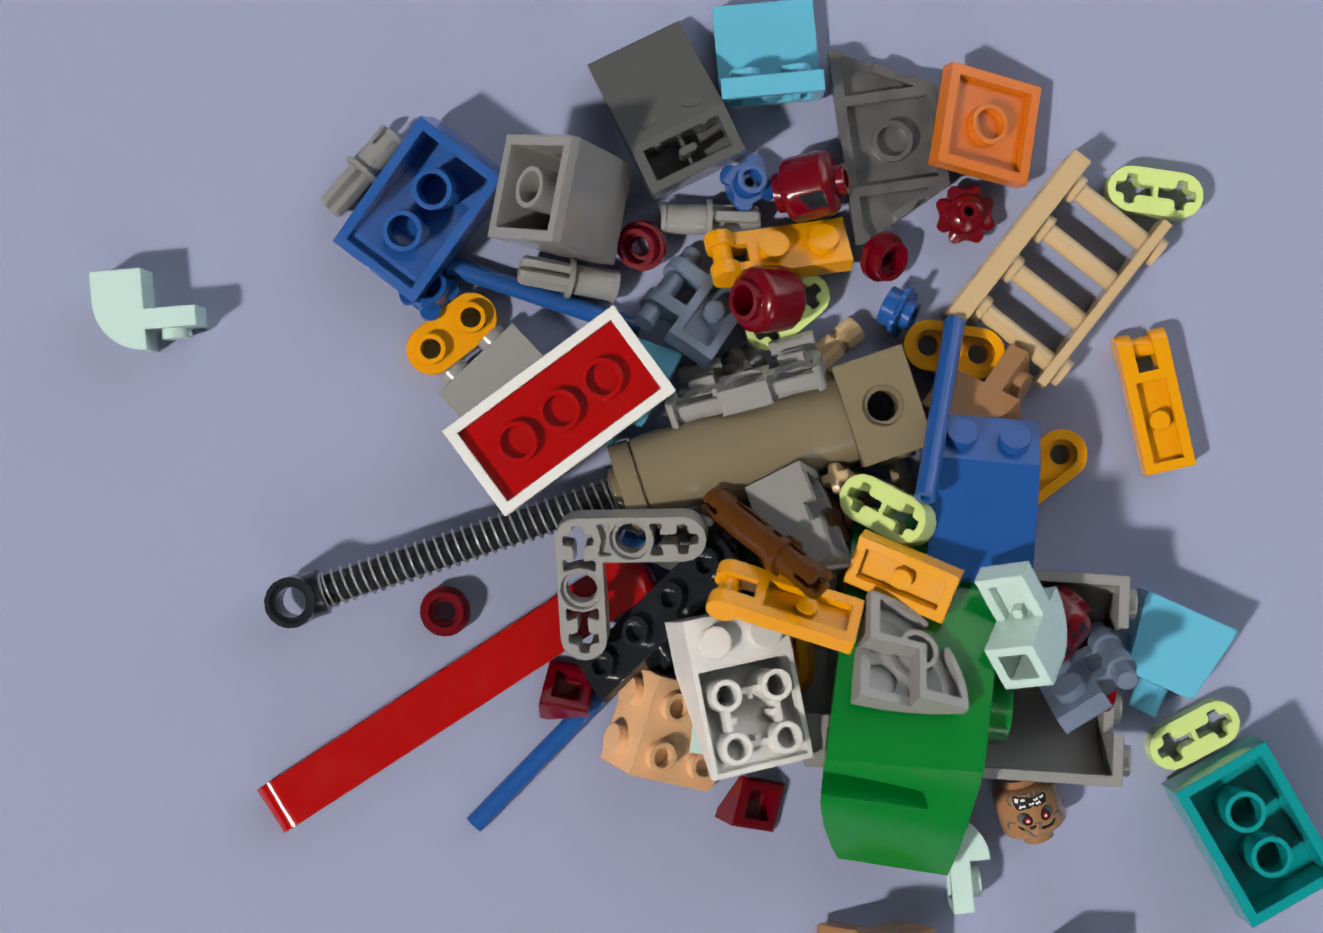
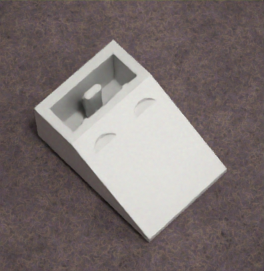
M709 614L665 622L675 675L712 781L814 758L789 635L738 619L730 621L717 620Z

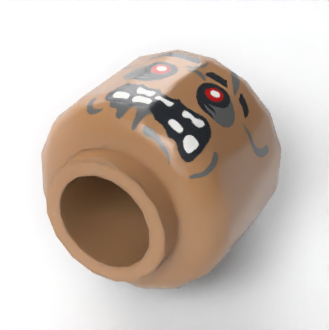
M1000 779L992 790L993 803L1003 832L1011 838L1024 839L1026 844H1040L1051 839L1054 835L1053 831L1060 827L1065 819V809L1057 783Z

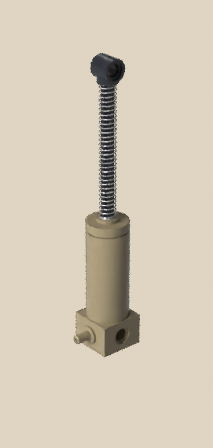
M902 344L826 370L828 374V380H826L827 388L819 392V389L796 393L776 399L774 404L725 417L723 414L701 418L681 424L679 429H673L672 425H668L629 438V441L626 439L608 445L607 449L613 468L607 470L608 477L605 482L602 479L596 485L591 482L590 487L585 488L582 485L581 490L575 491V489H572V493L569 494L563 491V496L556 497L554 495V499L548 501L544 498L545 502L538 504L535 501V505L530 507L526 504V508L521 510L518 508L517 511L506 517L504 515L500 516L498 513L497 518L491 519V517H488V521L485 522L479 519V524L472 525L470 523V527L464 529L463 526H460L461 530L454 532L451 529V533L445 535L442 532V536L437 538L433 535L432 539L428 541L423 538L422 543L417 544L414 541L413 546L407 547L405 544L404 549L401 550L395 547V552L389 553L386 550V555L379 556V554H376L374 559L367 557V561L361 563L358 560V564L353 566L349 563L348 567L344 569L339 566L338 571L333 572L330 569V573L326 575L318 570H313L304 574L281 578L274 582L266 592L264 599L265 611L270 620L276 625L287 629L297 628L318 617L330 614L332 612V605L338 607L342 601L346 604L351 598L357 601L360 595L366 597L369 592L376 594L378 589L385 591L387 586L394 588L396 583L403 585L405 580L413 582L414 577L422 579L424 574L427 573L431 576L433 571L441 572L444 567L450 570L453 564L460 566L462 561L469 563L471 558L478 560L480 555L487 557L489 552L497 554L498 549L502 548V550L506 551L507 546L511 545L515 548L516 543L521 542L524 545L528 539L534 542L535 537L539 536L543 539L546 533L553 535L563 517L572 511L671 509L695 505L701 506V504H707L713 508L710 504L703 501V498L716 486L725 487L740 502L745 503L749 501L745 490L746 486L797 461H801L817 470L821 476L828 474V465L836 462L850 468L854 466L867 467L873 464L879 467L887 464L893 485L909 494L915 493L916 486L906 458L915 455V450L923 448L927 419ZM873 393L883 395L889 403V413L882 421L875 420L867 410L868 399ZM632 524L637 538L646 536L641 527ZM655 524L656 532L657 529L661 531V524ZM290 587L299 589L306 598L305 609L300 615L292 614L284 605V594Z

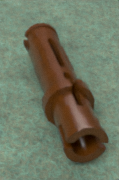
M723 486L712 488L704 496L703 501L710 504L713 508L707 504H701L702 513L717 522L728 533L757 554L764 561V567L774 576L781 574L809 599H816L826 592L830 583L823 580L820 576H823L826 580H832V571L809 556L803 550L802 543L793 535L786 537Z

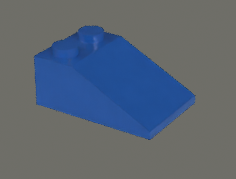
M420 116L333 239V242L411 302L416 303L491 213L501 167L435 117Z
M950 414L936 501L929 504L936 515V528L929 541L925 542V554L964 570L960 583L975 584L974 581L981 567L1029 561L1031 567H1034L1041 468L1040 422Z

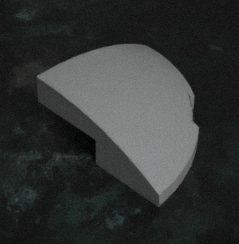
M870 590L866 594L858 630L853 665L851 704L887 711L918 714H964L969 710L966 684L958 662L948 647H945L939 653L934 639L923 632L928 627L929 622L902 602L883 593Z

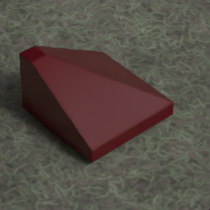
M556 660L549 661L538 704L540 718L551 720L589 716L594 689L578 664Z
M740 775L718 806L715 817L731 826L773 832L785 783Z

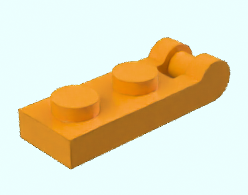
M843 217L739 232H731L728 229H716L708 232L703 238L706 254L713 258L714 262L710 267L713 285L718 288H731L737 276L743 270L753 266L782 265L790 267L802 278L851 271L853 265V256ZM745 255L746 261L739 262L733 259V256Z
M1164 328L1148 329L1145 332V336L1131 339L1127 334L1113 337L1111 339L1112 354L1120 375L1142 476L1196 465L1169 341ZM1150 355L1154 370L1139 373L1136 358Z
M725 559L718 564L715 574V582L718 586L710 592L706 603V611L710 616L722 621L738 619L850 655L855 644L865 600L827 589L824 594L816 599H809L781 574L774 576L767 569L733 559ZM743 589L754 592V596H748L739 593V591Z

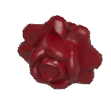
M977 185L966 189L951 186L947 190V198H940L936 202V209L939 214L936 228L941 233L949 232L948 238L952 244H958L962 241L979 243L983 239V231H991L995 226L991 215L994 201L986 196L981 198L982 190Z

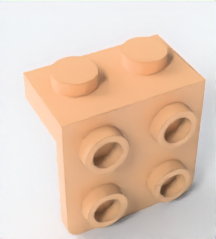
M640 670L618 691V702L611 724L607 727L603 736V749L600 758L629 775L701 791H709L716 782L711 779L703 754L689 753L692 721L677 679L661 672Z

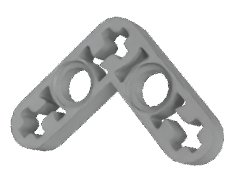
M671 508L577 510L563 517L555 532L554 546L561 642L563 648L570 656L579 660H591L601 655L606 648L610 634L606 563L685 562L694 560L705 549L708 536V526L702 515L691 509ZM624 524H636L645 532L646 541L639 547H627L619 541L617 530ZM655 524L662 525L660 535L675 534L678 525L681 524L687 525L689 533L697 534L691 538L690 545H680V539L677 536H663L660 544L661 547L653 546L656 536ZM574 526H580L584 535L592 537L587 539L584 547V559L575 561L577 542L575 538L567 536L571 535ZM576 574L588 575L595 581L597 591L589 597H579L570 590L568 581ZM590 611L588 629L590 633L596 634L593 637L592 643H583L582 636L575 634L578 632L582 620L581 612Z

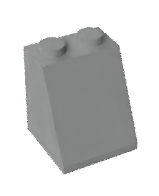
M507 134L487 237L569 259L575 258L580 262L614 265L626 199L630 190L629 183L633 164L573 135Z

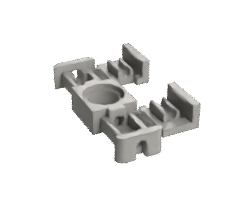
M813 330L769 341L768 346L774 368L771 369L768 364L726 375L720 355L714 356L706 369L696 362L677 366L676 370L681 383L679 395L676 391L665 401V407L672 428L679 429L681 424L709 416L723 414L725 417L774 404L776 399L814 389H819V392L827 388L826 380H828V374L821 352L818 350Z

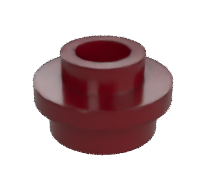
M636 220L626 225L620 232L617 252L621 261L628 267L638 271H648L657 267L664 260L667 252V243L663 232L657 225L647 220ZM640 236L647 241L649 252L641 249L639 245Z
M887 231L880 232L874 235L863 248L860 259L862 273L875 282L893 281L903 273L907 266L908 250L897 235Z
M439 586L432 589L425 595L420 605V617L423 625L431 633L438 636L447 637L459 633L468 624L471 616V606L467 596L461 590L452 586ZM447 601L454 606L455 615L452 619L443 620L438 616L437 607L440 602Z

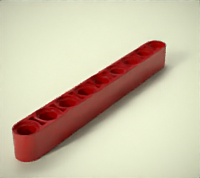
M647 562L606 563L610 622L633 608L659 582ZM588 575L569 586L570 590L579 597H589L597 591L595 581ZM558 594L258 788V793L282 830L286 832L565 652L560 635ZM590 611L581 612L582 620L578 632L575 633L581 635L583 639L592 634L588 629Z

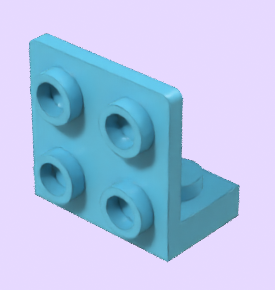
M781 0L716 6L712 9L719 95L726 109L819 101L822 99L825 92L824 69H819L812 0Z

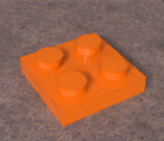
M954 61L944 65L928 165L1016 189L1027 186L1042 87Z

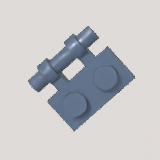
M687 246L679 256H674L669 260L663 269L664 277L658 286L650 288L640 301L641 310L634 320L637 326L646 331H650L658 320H665L670 323L672 327L665 336L664 341L706 369L738 322L729 306L731 288H718L714 286L711 272L707 274L697 267L702 259L700 252L694 247ZM687 288L695 294L687 306L674 298L680 289Z
M1101 622L1092 623V631L1088 636V645L1080 650L1077 649L1065 663H1062L1054 685L1038 686L1066 734L1112 707L1106 695L1118 688L1130 690L1138 683L1136 662L1130 653L1122 649L1123 644L1118 634Z

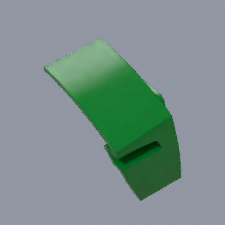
M896 511L893 518L904 523L906 529L915 530L918 525V521L912 517L913 514ZM852 520L849 550L851 559L859 537L865 529L879 534ZM925 543L919 546L905 545L925 554ZM846 583V595L865 600L868 592ZM959 583L942 624L922 616L929 622L928 627L923 632L934 639L939 653L945 647L950 648L962 671L969 702V710L964 714L905 713L851 704L857 636L850 655L838 651L829 728H827L820 797L822 822L830 845L838 859L946 876L950 872L965 835L984 774L988 740L1005 743L1010 732L1013 715L1014 689H1005L984 652L996 620L977 585L972 583Z

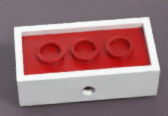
M612 305L442 432L506 517L669 398L676 390L614 305Z

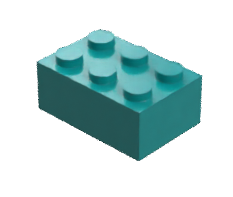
M1247 734L1161 784L1234 912L1252 928L1323 888V841L1265 741Z

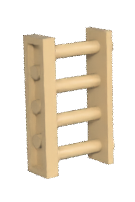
M1076 149L1063 159L942 313L944 317L959 316L965 322L968 318L974 323L980 320L1009 344L1029 352V360L1040 368L1033 376L1031 384L1036 389L1046 387L1049 382L1056 386L1063 380L1074 365L1069 356L1144 262L1151 266L1169 244L1163 237L1172 227V224L1163 219L1153 224L1148 231H1145L1086 184L1089 179L1082 175V173L1091 161ZM1062 199L1069 204L1075 201L1134 248L1116 272L1055 225L1057 219L1051 213ZM1030 239H1033L1036 243H1039L1041 240L1103 288L1085 312L1024 265L1026 259L1019 255V253ZM999 279L1006 284L1011 280L1071 327L1070 331L1053 352L992 305L994 299L988 293Z

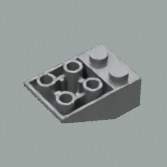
M679 21L587 65L653 202L723 169L726 165H732L744 159L746 148L720 95Z

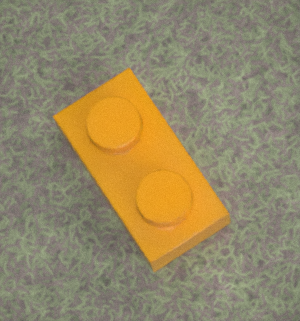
M865 529L859 537L843 582L866 592L873 590L883 593L909 606L918 614L942 624L964 570Z

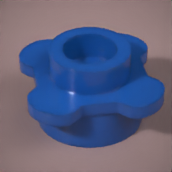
M750 154L746 157L745 162L736 166L726 165L720 172V181L725 185L726 194L733 203V206L739 211H749L753 205L758 204L762 199L767 201L774 199L771 179L764 169L765 160L760 155ZM745 179H751L753 186L748 187L745 184Z
M442 272L427 289H432L434 291L433 295L426 296L424 293L416 303L411 302L399 292L402 304L415 307L420 311V315L425 321L437 320L441 316V309L447 302L459 296L460 289L458 283L454 280H446Z
M910 285L905 290L897 286L892 287L886 295L877 316V322L886 326V330L891 332L890 336L894 338L899 336L902 329L908 331L915 323L920 312L921 303L917 302L918 293H915V288Z

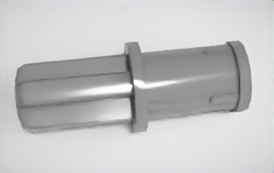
M382 124L354 158L348 156L346 161L350 166L322 196V205L337 217L343 216L366 188L373 184L403 140Z
M707 199L706 204H666V202H661L660 229L664 235H706L708 232L716 229H728L731 232L761 229V211L756 205H753L749 211H739L733 205H712V199Z
M524 255L519 262L517 279L521 285L563 292V297L568 299L571 294L615 303L620 287L621 273L618 270L612 271L577 264V259L570 258L568 263Z

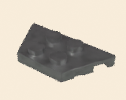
M833 50L828 51L827 62L842 163L847 168L851 189L850 193L847 194L854 247H860L866 244L874 235L883 232L948 187L950 179L948 170L928 165L938 104L936 83L913 75L907 77L896 73L894 69L876 63L871 65L844 56L845 53Z

